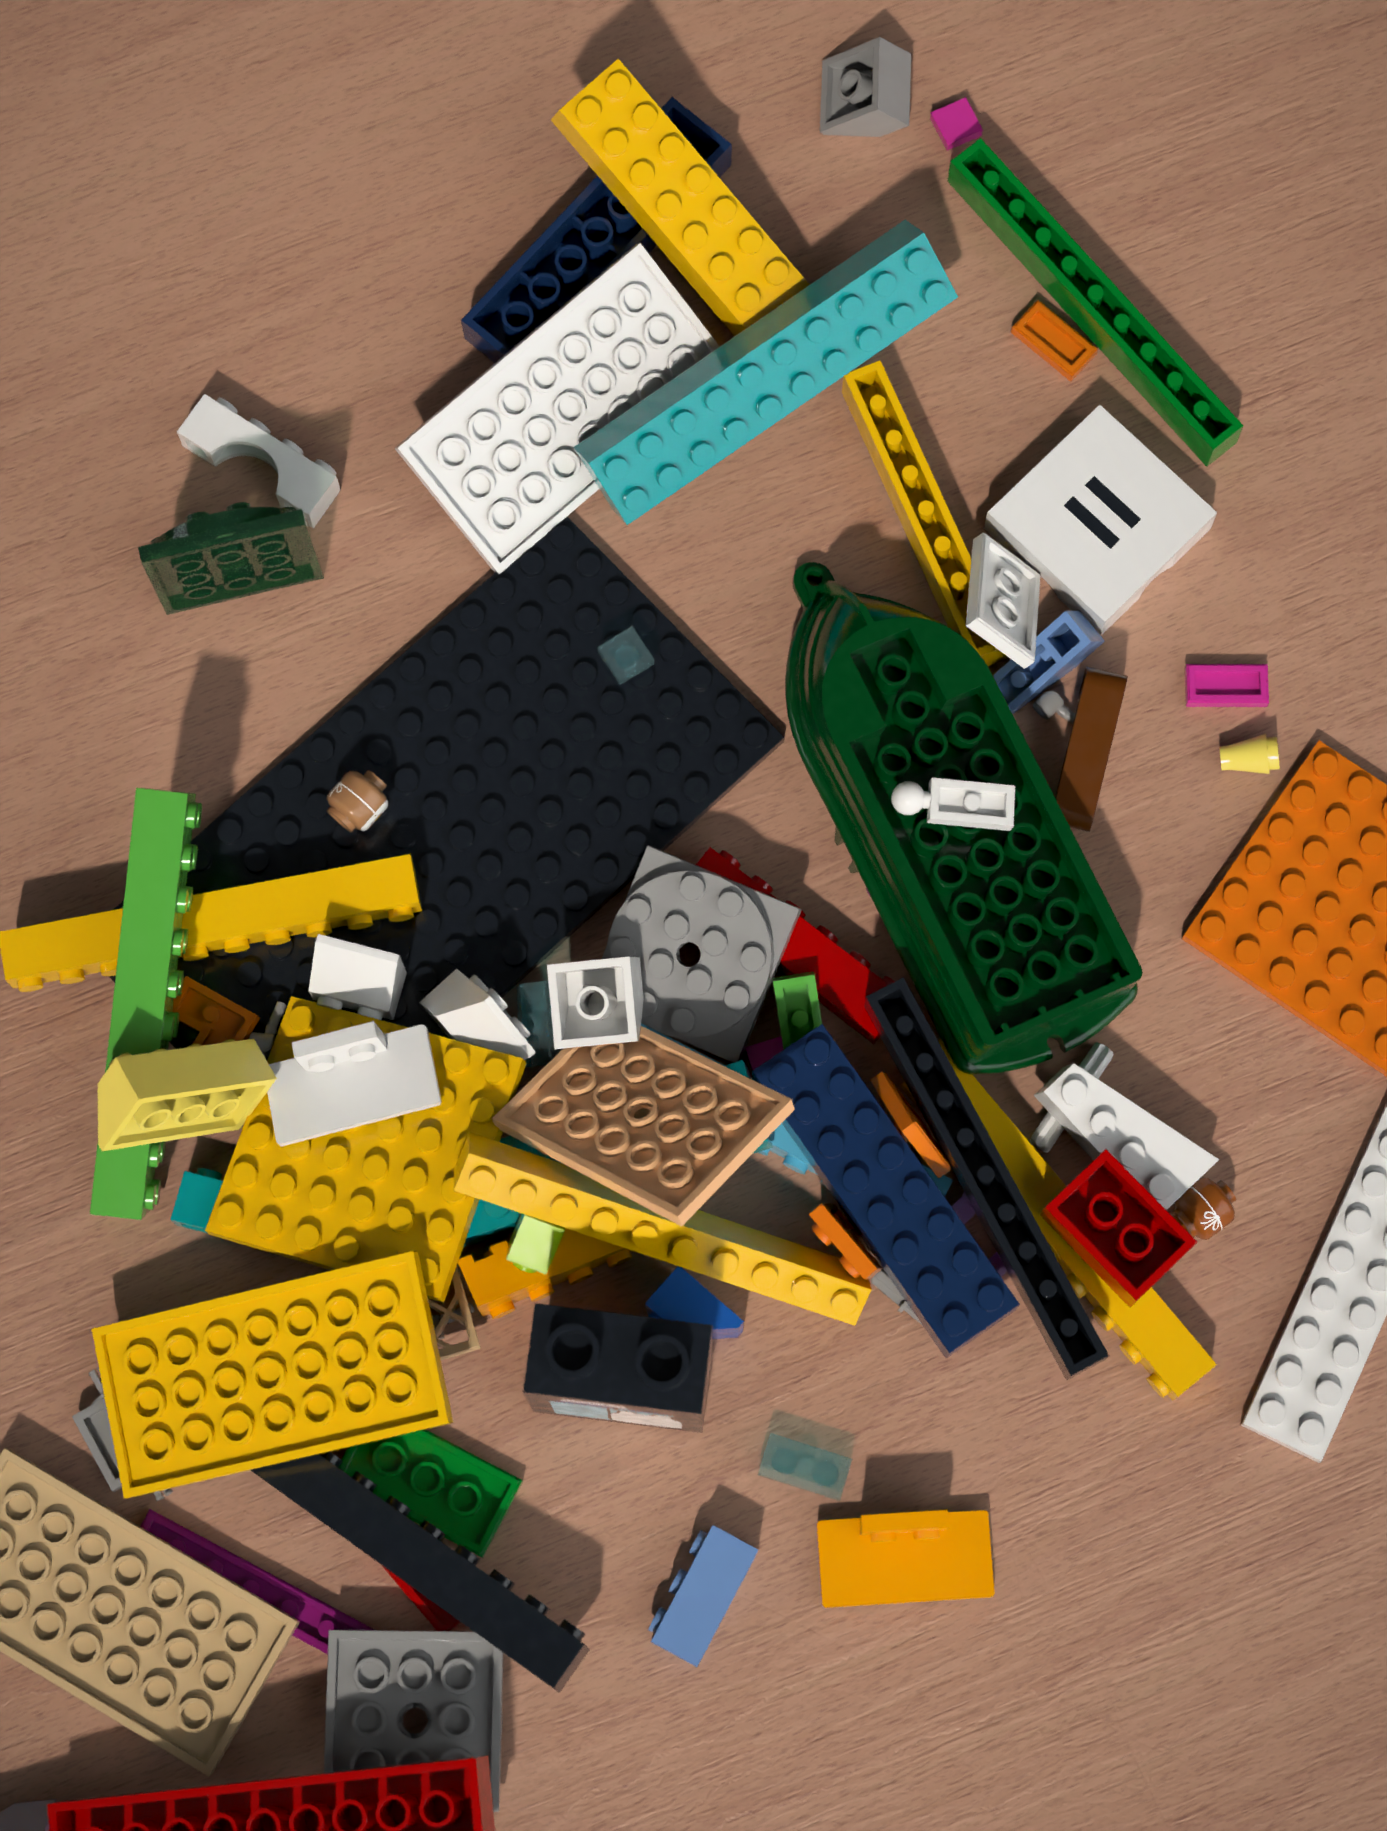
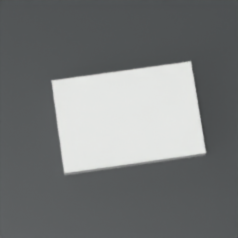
M981 533L973 539L966 626L1025 669L1035 662L1041 575L987 534Z

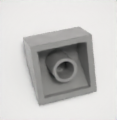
M878 37L823 60L820 133L838 136L881 137L909 126L911 53Z

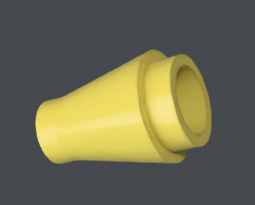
M1266 734L1231 745L1219 746L1222 771L1235 770L1270 774V770L1280 769L1277 737H1266Z

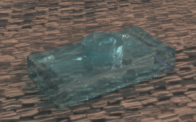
M548 981L519 984L522 1011L521 1023L530 1032L531 1035L526 1040L536 1051L534 1055L526 1059L527 1067L546 1066L562 1050L554 1048Z

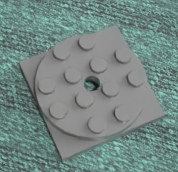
M647 846L626 900L612 923L602 959L628 956L640 957L644 998L642 1024L735 1063L741 1060L773 982L772 978L775 977L802 909L657 848ZM688 942L696 944L701 952L699 962L691 967L685 966L679 956V949Z
M329 1630L324 1773L488 1755L493 1811L500 1812L503 1652L475 1632ZM417 1707L426 1713L428 1723L421 1733L413 1734L406 1730L403 1719L408 1710Z

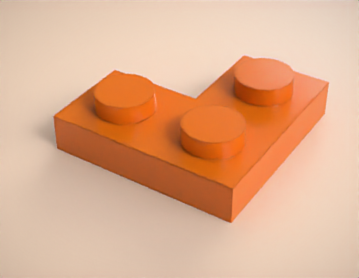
M188 976L183 980L181 996L174 998L172 1012L179 1013V1021L199 1032L193 1044H201L202 1046L218 1044L229 1039L235 1041L247 1040L260 1019L258 1015Z
M821 1203L809 1214L815 1221V1224L811 1226L813 1232L825 1245L832 1244L838 1248L843 1254L839 1261L852 1277L856 1279L861 1275L864 1280H868L883 1269L858 1239L860 1235L855 1227L834 1203Z

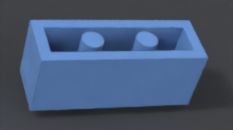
M712 1525L709 1533L700 1530L689 1551L690 1554L696 1556L688 1572L680 1568L669 1589V1592L675 1595L668 1610L661 1607L658 1609L648 1628V1631L655 1634L651 1643L695 1667H698L758 1553V1549Z

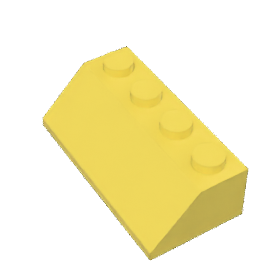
M229 1039L218 1044L203 1046L201 1044H193L181 1049L167 1050L162 1048L151 1053L136 1055L125 1053L119 1055L110 1062L109 1068L98 1082V1145L101 1151L239 1130L245 1123L246 1117L253 1112L277 1078L255 1039L240 1041Z

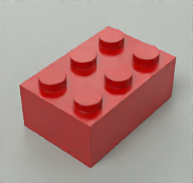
M1107 1149L1063 1189L1040 1214L1057 1234L1130 1308L1197 1243Z

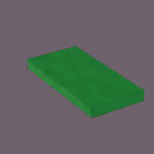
M426 1429L348 1447L341 1459L343 1462L339 1466V1469L350 1477L353 1476L355 1471H358L377 1485L373 1493L385 1502L391 1495L411 1509L407 1515L410 1520L419 1525L424 1520L428 1521L446 1534L444 1538L457 1545H462L470 1552L484 1558L523 1483V1480Z

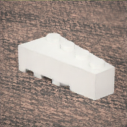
M1074 1063L1063 1067L1034 1094L1035 1098L1061 1124L1093 1161L1107 1149L1166 1210L1219 1160Z

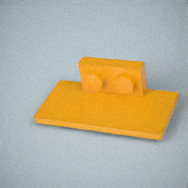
M935 1510L861 1515L860 1518L820 1520L817 1522L821 1597L824 1608L991 1598L995 1594L989 1516L986 1510L960 1512Z

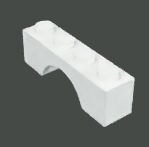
M204 394L177 431L182 446L214 466L237 456H252L264 460L278 473L276 496L280 507L314 528L341 491L337 476H335L337 474L336 471L320 459H317L314 463L303 456V450L292 441L283 439L281 442L270 435L271 431L260 421L254 418L247 421L237 414L238 410L225 399L219 397L215 401Z

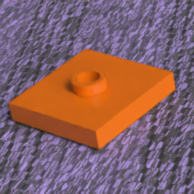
M880 1072L870 1079L893 1116V1125L905 1142L910 1141L938 1179L950 1171L949 1167H951L919 1115L886 1073Z

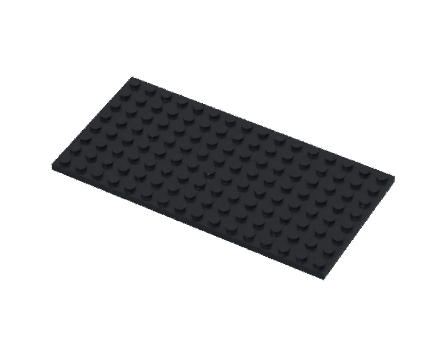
M566 517L500 574L495 572L192 839L191 844L198 846L195 870L188 871L186 886L193 887V895L410 854L414 863L422 911L413 913V918L400 922H391L389 918L373 920L372 926L363 929L351 930L348 929V925L331 928L332 933L325 936L400 955L407 972L394 1019L382 1018V1021L408 1028L423 1024L428 1029V1033L448 1038L419 1002L453 971L458 969L469 979L476 975L488 989L492 988L503 998L634 879L647 846L665 851L784 742V737L615 564ZM352 770L362 775L370 770L387 786L382 792L387 797L388 807L373 825L365 831L355 828L352 832H349L327 812L330 807L327 801L328 793L348 771ZM124 900L113 910L123 908ZM307 933L290 936L291 940L289 942L279 945H267L266 941L249 944L250 948L248 950L237 953H226L224 949L209 951V956L200 960L186 961L183 957H178L177 970L184 971V978L188 976L260 1017L252 1032L265 1033L266 1025L277 1002H282L288 1006L290 997L293 996L317 1003V1000H313L308 991L317 937H307ZM109 976L115 983L116 976ZM342 1007V1010L353 1012L356 1014L358 1012L355 1010ZM284 1011L283 1016H282V1018H281V1020H280V1022H279V1025H278V1027H277V1032H276V1034H275V1038H276V1036H277V1033H278L279 1027H280V1025H281L282 1019H283V1017H284L285 1011ZM179 1021L177 1037H173L172 1041L169 1040V1043L175 1049L186 1048L194 1043L199 1032Z

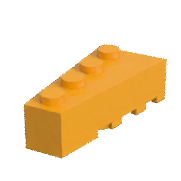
M565 1228L547 1275L538 1271L535 1273L522 1271L515 1267L513 1262L506 1260L509 1246L507 1241L491 1246L489 1251L483 1255L484 1259L474 1262L472 1255H468L459 1259L458 1264L482 1317L491 1314L492 1319H497L516 1310L514 1303L530 1297L531 1302H535L555 1292L553 1286L563 1281L569 1280L570 1285H573L593 1276L592 1269L606 1262L609 1268L630 1260L632 1258L630 1253L632 1250Z

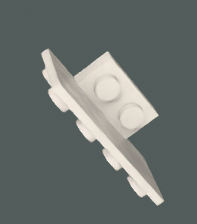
M371 1021L292 1042L294 1058L269 1064L277 1078L267 1093L275 1139L280 1146L439 1106L442 1103L428 1029L423 1024L384 1034L377 1024Z

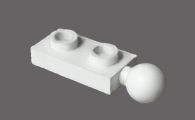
M931 778L928 783V792L923 791L920 785L911 781L898 784L892 792L891 801L893 807L899 813L913 815L922 808H926L927 823L1010 831L1014 826V785Z

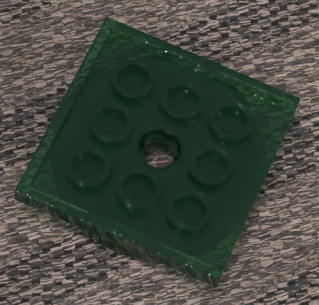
M238 502L229 505L226 511L213 514L195 512L185 517V523L152 539L151 544L138 547L141 563L167 615L324 579L308 521L304 516L303 510H296L294 507H251L248 502Z

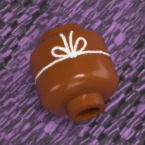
M1201 1177L1174 1203L1175 1210L1171 1212V1215L1193 1238L1196 1236L1202 1240H1208L1235 1219L1232 1203L1236 1201V1197L1222 1180L1215 1183L1211 1179Z

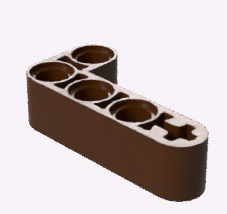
M1087 666L1085 668L1077 701L1078 705L1055 799L1070 828L1087 832L1091 830L1128 678L1126 675Z

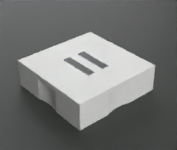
M1099 405L987 512L984 529L1005 549L1039 573L1040 577L1051 586L1057 597L1070 610H1080L1101 636L1140 598L1145 588L1154 578L1171 568L1211 529L1217 512L1108 411Z

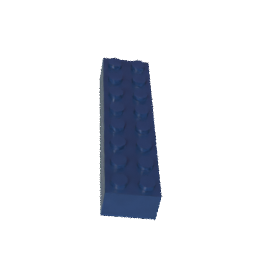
M671 97L661 109L720 178L732 165V144L675 98ZM597 175L461 319L464 339L493 363H496L633 246L641 243L649 254L656 246V243Z
M823 1024L752 1071V1080L792 1099L795 1110L782 1122L783 1126L945 1358H948L1017 1310L1020 1303Z

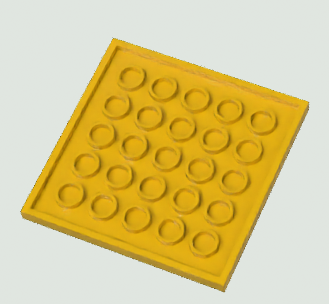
M291 996L267 1062L272 1064L294 1058L292 1042L374 1021L384 1034L408 1027L342 1009L336 1010L318 1006L315 1002ZM428 1033L442 1100L439 1106L286 1146H280L276 1142L268 1093H266L253 1112L246 1117L205 1231L215 1237L329 1270H336L410 1251H418L427 1297L444 1303L480 1200L454 1191L455 1165L469 1132L500 1142L503 1132L495 1126L492 1118L516 1095L527 1063L520 1057Z

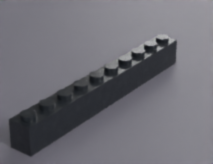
M901 978L866 996L864 1007L1066 1381L1103 1362L1109 1357L1108 1352L905 979Z
M321 1453L250 1470L558 1693L561 1692L590 1649L581 1642L585 1633L565 1619L560 1625H557L546 1617L550 1610L546 1605L528 1594L525 1600H522L511 1592L515 1585L511 1580L493 1569L490 1575H487L476 1567L480 1560L476 1555L460 1544L455 1551L441 1542L446 1534L426 1520L420 1526L410 1520L407 1515L411 1509L390 1495L386 1502L373 1493L377 1487L376 1484L358 1471H355L352 1477L339 1469L343 1461L333 1453Z

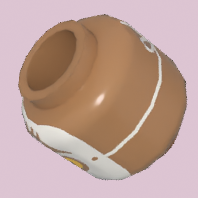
M370 770L364 775L357 771H348L328 793L327 801L330 807L327 812L349 832H352L355 828L365 831L373 825L388 807L387 797L382 792L387 786Z

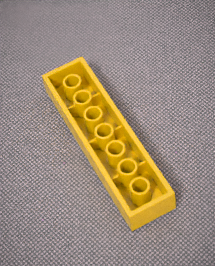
M619 58L559 109L551 119L552 123L734 336L810 285Z

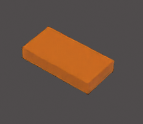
M1039 300L1029 308L1011 329L1013 335L1070 382L1098 352V349Z

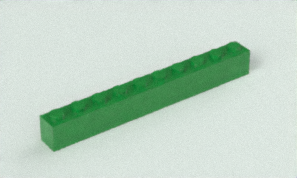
M981 138L950 161L947 182L1206 467L1237 443L1244 425Z

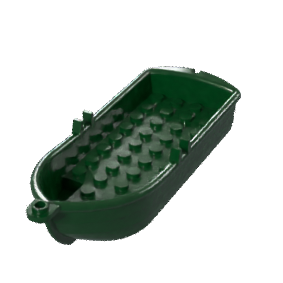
M807 562L802 564L793 576L792 586L804 611L790 643L785 675V698L792 735L805 768L836 826L834 841L837 846L845 844L852 858L848 869L850 873L859 872L953 1064L963 1073L971 1075L1000 1073L1034 1066L1052 1059V1051L1047 1045L1048 1038L1056 1039L1064 1053L1079 1046L1105 1028L1135 1000L1138 992L1137 982L1141 979L1143 972L987 664L966 639L930 616L898 602L852 592L844 585L836 582L829 569L821 563ZM813 579L818 583V585L813 586L809 584L807 580ZM931 778L1014 785V826L1010 831L927 823L926 808H922L913 815L899 813L893 807L891 801L892 792L898 784L906 781L915 782L921 786L923 791L928 792V783Z

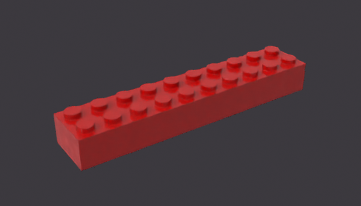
M488 1755L67 1800L47 1804L49 1831H495Z

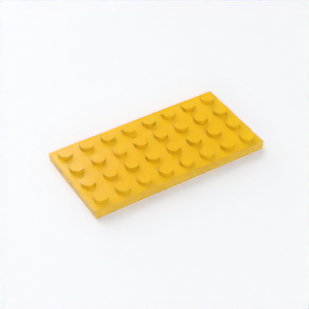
M410 1251L92 1329L124 1499L454 1423L418 1251Z

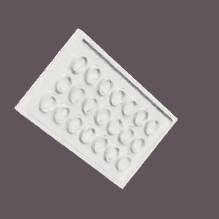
M639 243L621 256L394 449L493 572L500 574L599 490V487L574 447L720 346L642 244Z

